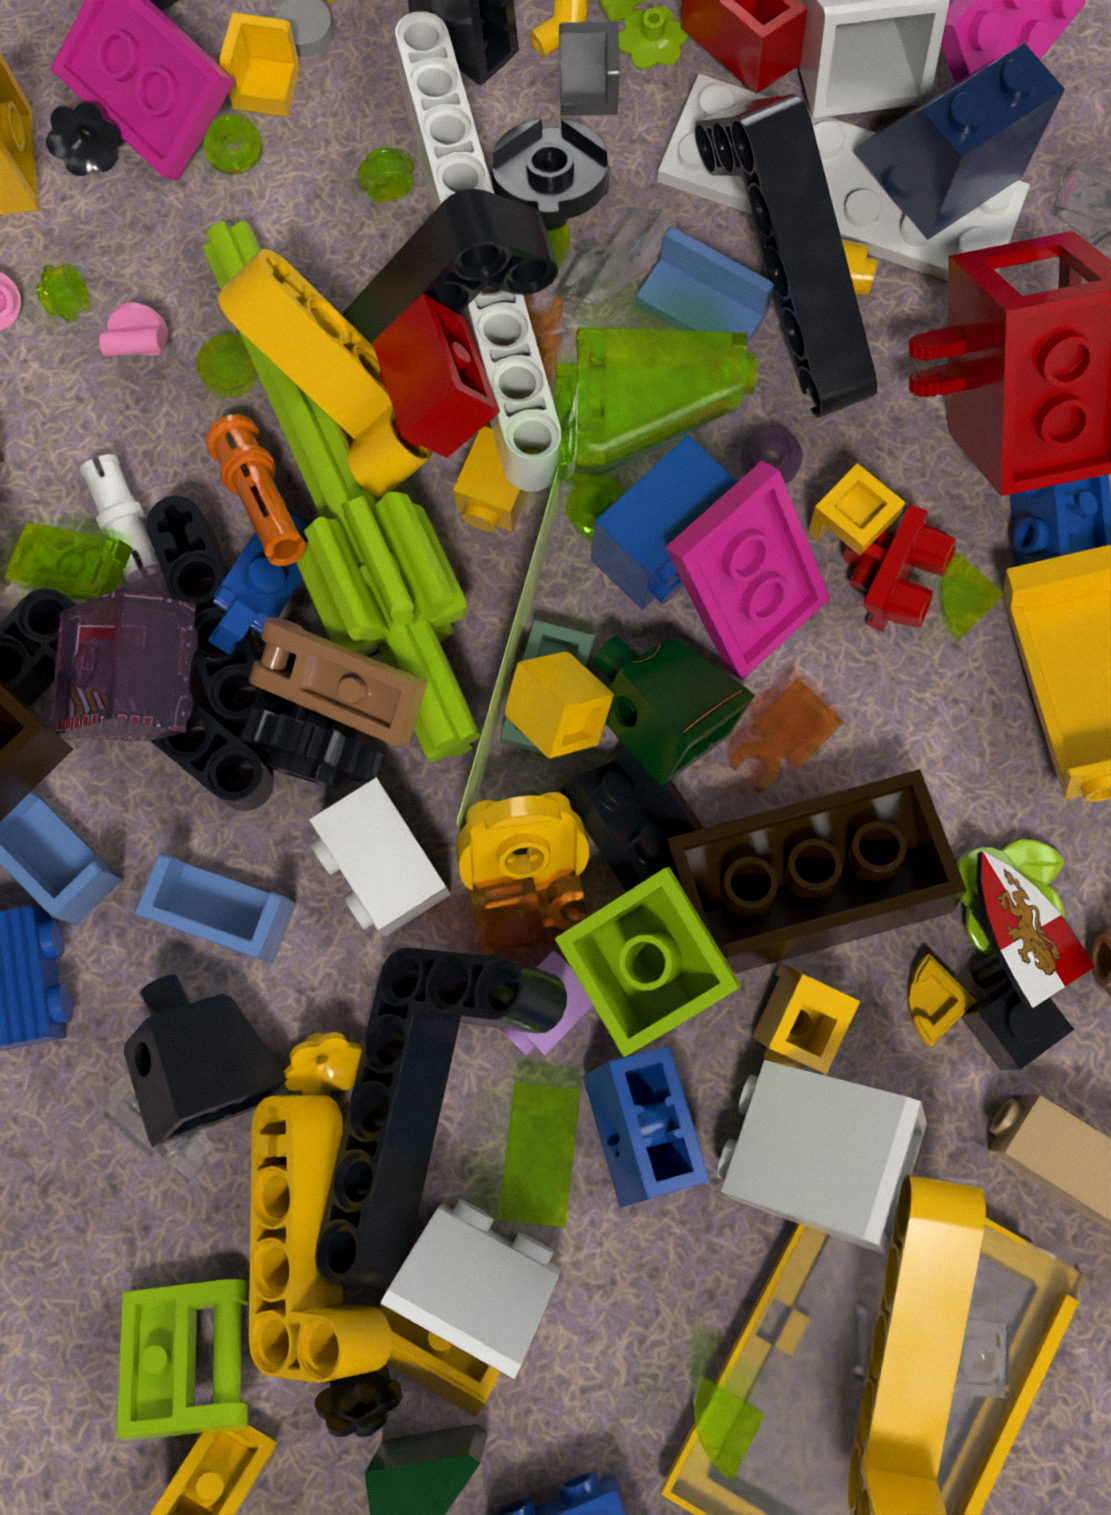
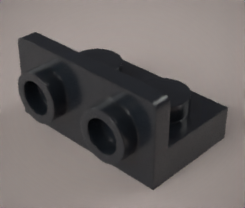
M628 749L624 750L613 761L574 776L559 789L569 799L572 810L581 818L584 828L626 892L665 867H670L674 874L667 838L704 829L673 781H669L663 787L659 785Z

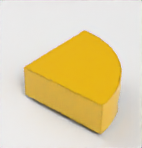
M928 953L918 962L911 975L907 991V1007L916 1034L926 1047H932L976 1000ZM911 980H912L911 990H910V996H909L910 983H911Z

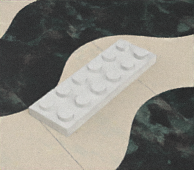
M698 73L658 169L657 182L752 214L742 176H713L706 170L697 149L694 127L698 120L754 99L769 97ZM808 110L841 239L869 245L868 254L946 281H948L949 255L1009 244L1030 184L1019 180L927 240L855 153L857 146L875 135L876 132L828 116L813 118L811 111Z

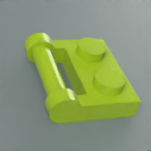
M223 1279L123 1292L117 1439L134 1441L202 1432L236 1431L248 1427V1404L241 1402L242 1307L249 1304L248 1281L242 1279ZM213 1308V1404L195 1406L197 1310Z

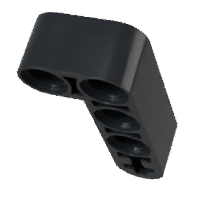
M467 189L456 192L439 205L341 315L373 346L372 342L423 293L460 314L486 286L518 295L534 294L544 290L558 276V266L544 219L540 211L531 206L485 190Z
M178 495L163 498L149 511L147 518L148 534L211 706L229 726L241 732L250 708L259 711L261 709L267 710L277 715L284 714L287 703L294 702L261 689L249 682L254 661L261 660L263 652L259 653L250 628L243 639L237 643L230 655L226 652L220 654L210 653L211 643L208 639L226 613L225 610L213 603L216 599L213 595L229 570L215 532L197 504L187 497ZM185 525L187 539L194 551L185 552L177 542L179 538L178 528ZM203 578H215L214 586L209 593L201 597H190L191 589L197 581ZM290 652L287 668L292 671L296 655ZM247 687L256 688V699L249 708L238 712L230 710L231 699L237 691Z

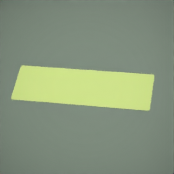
M559 467L557 468L458 814L456 825L459 832L467 824L466 813L475 804L560 507Z

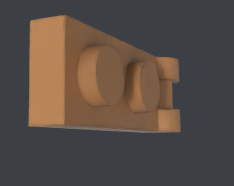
M275 617L265 618L261 639L266 644L261 660H255L249 677L251 684L398 747L410 743L427 687V680L305 631L302 626L294 622ZM290 652L296 655L292 671L287 668Z

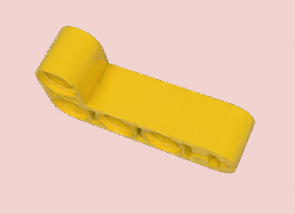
M262 249L218 293L219 306L228 320L354 439L347 454V464L355 480L367 492L376 497H383L387 492H392L431 458L433 451L423 446L415 447L409 444L396 429L394 423L396 416L388 391L380 379L379 373L381 369L374 347L283 257L272 250Z
M323 1094L277 1095L264 1098L254 1112L251 1127L250 1354L255 1366L261 1373L267 1376L315 1383L377 1371L386 1364L392 1348L391 1328L386 1316L378 1308L370 1305L343 1303V1285L327 1283L321 1278L316 1268V1244L343 1133L342 1113L337 1102L330 1096Z

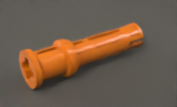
M240 414L219 418L207 431L205 443L211 457L221 463L219 474L224 486L231 493L240 496L269 562L276 566H288L295 563L304 554L306 544L297 531L286 504L273 481L276 466L271 454L264 447L260 446L261 435L257 425L249 417ZM227 434H231L237 448L233 449L230 447L226 438Z

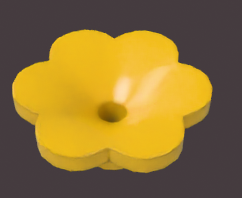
M338 1032L311 1034L304 1042L295 1046L290 1052L291 1064L284 1070L285 1078L288 1079L284 1083L290 1091H302L303 1095L323 1094L329 1096L333 1091L344 1092L354 1086L362 1046L358 1043L347 1042L345 1036Z

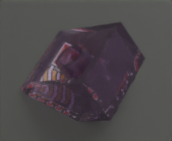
M124 586L62 611L60 615L50 726L63 739L154 741L185 733L186 722L190 717L193 706L189 683L191 659L196 652L198 644V634L194 628L196 605Z

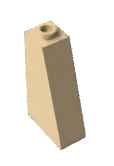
M1022 1095L1018 1102L1013 1098L1009 1099L992 1121L990 1132L995 1134L996 1138L988 1150L1111 1234V1138L1041 1095Z

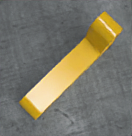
M908 1174L902 1182L849 1466L848 1508L850 1515H947L937 1483V1476L984 1235L986 1201L984 1191L979 1186Z

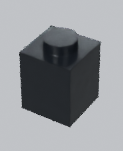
M1010 980L961 1016L962 1020L1000 1070H1021L1074 1030L1050 997L1034 1008L1027 1010Z

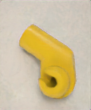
M554 0L553 16L529 31V41L542 59L559 49V25L561 23L587 22L589 0Z

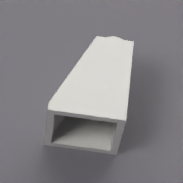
M798 0L808 8L799 70L813 118L916 106L930 99L950 0Z
M764 1060L759 1077L751 1074L741 1094L739 1113L746 1115L738 1141L730 1138L725 1144L720 1157L717 1177L724 1180L721 1192L732 1200L888 1257L901 1185L904 1177L907 1174L912 1175L927 1126L921 1101Z

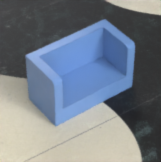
M31 791L0 822V864L55 919L78 925L123 880L34 791Z
M160 853L135 914L273 964L296 903L283 895L272 891L268 893L191 866L173 856Z

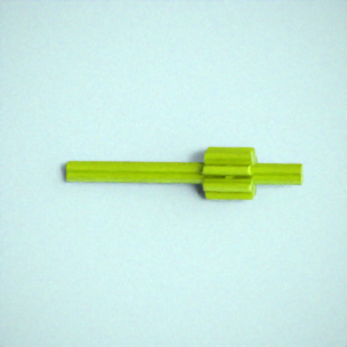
M241 220L231 228L224 221H220L206 231L210 241L204 244L202 248L221 290L261 251L251 226L244 220ZM239 331L320 515L304 530L308 542H305L304 554L295 563L328 640L380 662L384 661L385 664L427 680V687L414 727L427 760L436 763L449 755L456 758L474 748L472 742L481 738V733L440 644L454 633L451 623L460 621L466 616L467 601L424 508L418 504H412L406 493L394 491L387 492L376 503L373 495L362 488L349 470L347 454L351 446L343 429Z

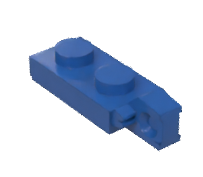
M286 506L297 531L304 541L308 542L304 530L311 522ZM256 531L213 595L216 598L213 603L225 610L226 613L208 641L229 655L237 643L243 639L250 627L261 634L265 618L279 617L302 579L296 563L288 566H276L269 562L268 557L266 558L263 546Z

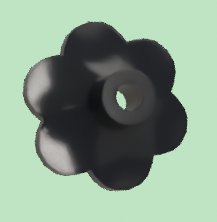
M81 101L74 108L67 105L56 107L50 117L53 129L46 138V146L53 156L63 159L67 170L76 176H85L92 169L100 172L112 169L116 162L114 148L118 146L121 139L118 125L114 121L104 118L101 108L92 101ZM81 130H87L90 134H84Z
M384 1365L377 1371L330 1381V1387L317 1395L315 1409L318 1416L326 1420L327 1429L333 1436L345 1437L355 1433L359 1437H367L385 1425L388 1412L400 1404L403 1395L400 1384L390 1378L389 1369Z

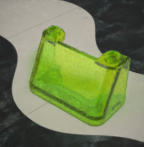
M579 327L576 331L575 347H577V363H557L555 366L554 406L560 423L562 437L559 461V487L580 488L687 435L705 428L738 409L743 395H752L754 393L757 380V357L754 352H747V332Z

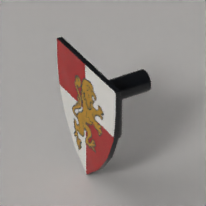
M984 851L977 853L976 884L980 908L971 913L995 953L971 966L972 978L977 985L987 988L1008 977L1026 1009L1030 1010L1095 968V966L1059 911L1036 886L1006 863Z

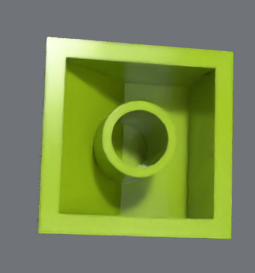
M665 867L554 938L624 1058L652 1043L742 987L670 867Z

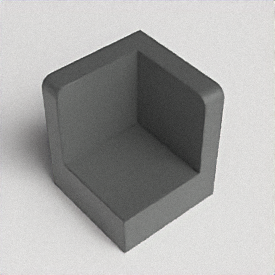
M618 21L561 23L559 25L561 116L618 115Z

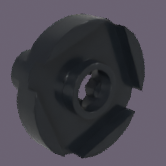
M542 119L528 121L509 130L495 145L493 151L494 163L491 169L494 194L531 206L540 211L546 229L549 231L559 229L566 224L567 219L587 212L608 193L609 166L605 142L594 130L579 122L561 119V128L550 127L542 129ZM541 168H542V169H545V170H550V171L561 169V170H559V171L552 172V173H547V172H542V171H540Z

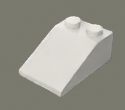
M459 1199L454 1209L443 1203L437 1208L389 1286L381 1304L515 1379L559 1278L560 1268L549 1262L554 1251L541 1242L518 1232L514 1242L492 1231L490 1227L494 1218L466 1201Z

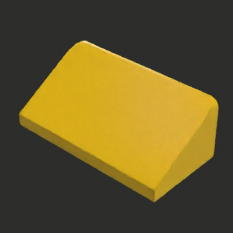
M381 1304L379 1310L386 1316L392 1334L391 1354L386 1365L470 1415L477 1417L485 1405L501 1371Z

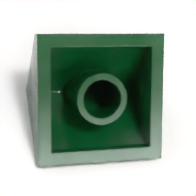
M473 1424L382 1440L365 1470L370 1515H445L479 1466L488 1432L480 1425Z

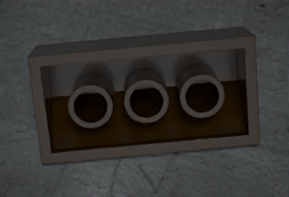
M920 769L667 838L674 875L734 974L953 913L967 891Z

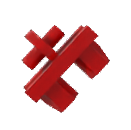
M910 504L888 551L885 549L891 534L884 530L861 555H858L848 545L843 553L844 560L850 566L856 568L849 582L852 587L865 591L872 576L875 577L864 600V607L870 612L866 619V624L884 632L888 621L921 628L930 609L933 590L908 582L907 580L914 567L943 577L956 551V538L937 528L928 526V510Z

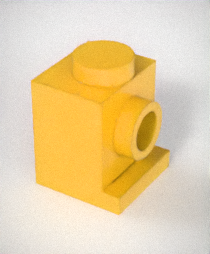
M781 963L776 973L779 977L778 982L752 1037L767 1047L763 1056L767 1061L801 1070L806 1065L827 1075L860 1001ZM801 1010L804 1017L803 1024L798 1030L791 1031Z

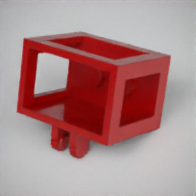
M1074 231L949 255L948 327L930 330L927 333L921 332V334H915V336L910 337L909 354L913 359L928 361L948 357V364L929 367V369H921L913 374L911 373L909 377L910 393H913V396L917 395L926 398L948 394L947 426L950 435L1000 496L1111 474V260ZM1054 257L1060 258L1058 289L1024 296L994 270ZM1082 277L1089 283L1081 284Z

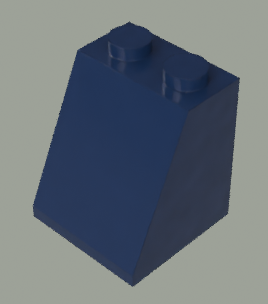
M1024 42L951 84L857 146L855 153L924 237L929 240L1022 178L1065 88Z

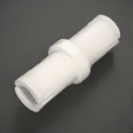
M107 454L98 457L105 473L103 477H101L99 470L96 469L92 459L83 463L79 471L86 481L99 512L96 521L102 533L109 536L122 567L125 581L135 582L144 578L137 563L139 558H141L149 576L161 571L144 523L146 516L140 503L136 502L133 495H131L120 469L117 456Z

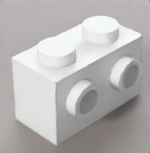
M377 777L309 819L319 837L310 842V845L330 875L339 869L353 889V891L344 896V900L364 930L374 924L378 931L388 936L451 895Z

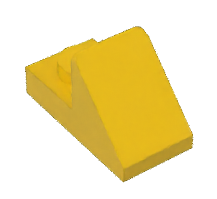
M250 1425L246 1429L236 1431L202 1432L150 1515H236L272 1456L278 1442Z

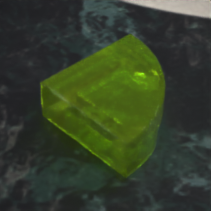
M959 553L952 559L946 574L941 577L939 595L943 623L957 642L1004 596L1000 589Z
M701 1373L693 1399L696 1432L709 1460L724 1476L732 1481L765 1417V1413Z

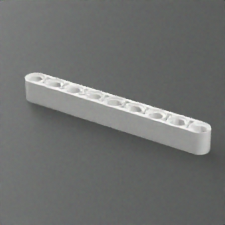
M429 12L407 14L399 20L395 28L398 80L433 211L450 195L461 190L480 189L494 194L447 26L441 18ZM486 286L461 312V316L468 320L500 409V413L490 421L493 429L503 472L508 482L515 488L526 492L540 491L554 482L557 468L559 467L562 440L560 423L524 296ZM497 343H506V344H509V345H508V346H499V345H496V344H497ZM510 395H521V396H524V397H527V398H524V399H512V398H509L508 396H510ZM525 448H536L543 452L539 454L530 455L522 452L521 450Z

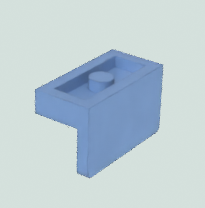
M670 226L662 238L661 258L637 293L635 306L737 363L767 316L773 292V283L677 228Z

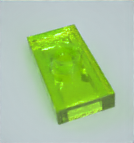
M26 522L4 578L15 585L34 590L50 588L68 597L111 605L133 548L120 539Z
M515 1082L499 1220L566 1228L581 1090Z

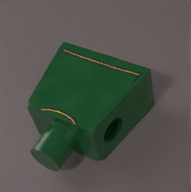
M616 635L600 648L593 660V664L613 681L609 689L614 693V697L605 724L662 787L723 742L732 733L755 697V694L674 639H666L643 655H640L621 637Z

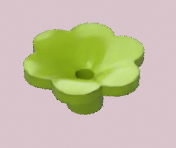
M656 6L646 11L635 9L625 18V28L618 34L619 49L631 55L632 63L636 67L650 69L657 63L671 66L680 59V46L687 41L688 34L681 29V22L674 20L670 9L664 6Z

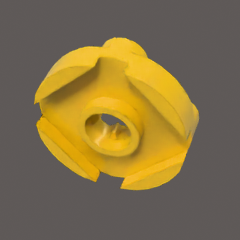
M549 792L540 796L512 797L498 802L494 800L479 801L467 811V824L459 832L456 841L457 862L464 885L472 892L473 884L477 888L487 890L488 900L499 904H528L550 898L561 891L559 881L566 878L573 870L577 879L584 871L589 859V845L583 822L571 809L569 799L557 792ZM528 847L526 854L514 855L513 851Z

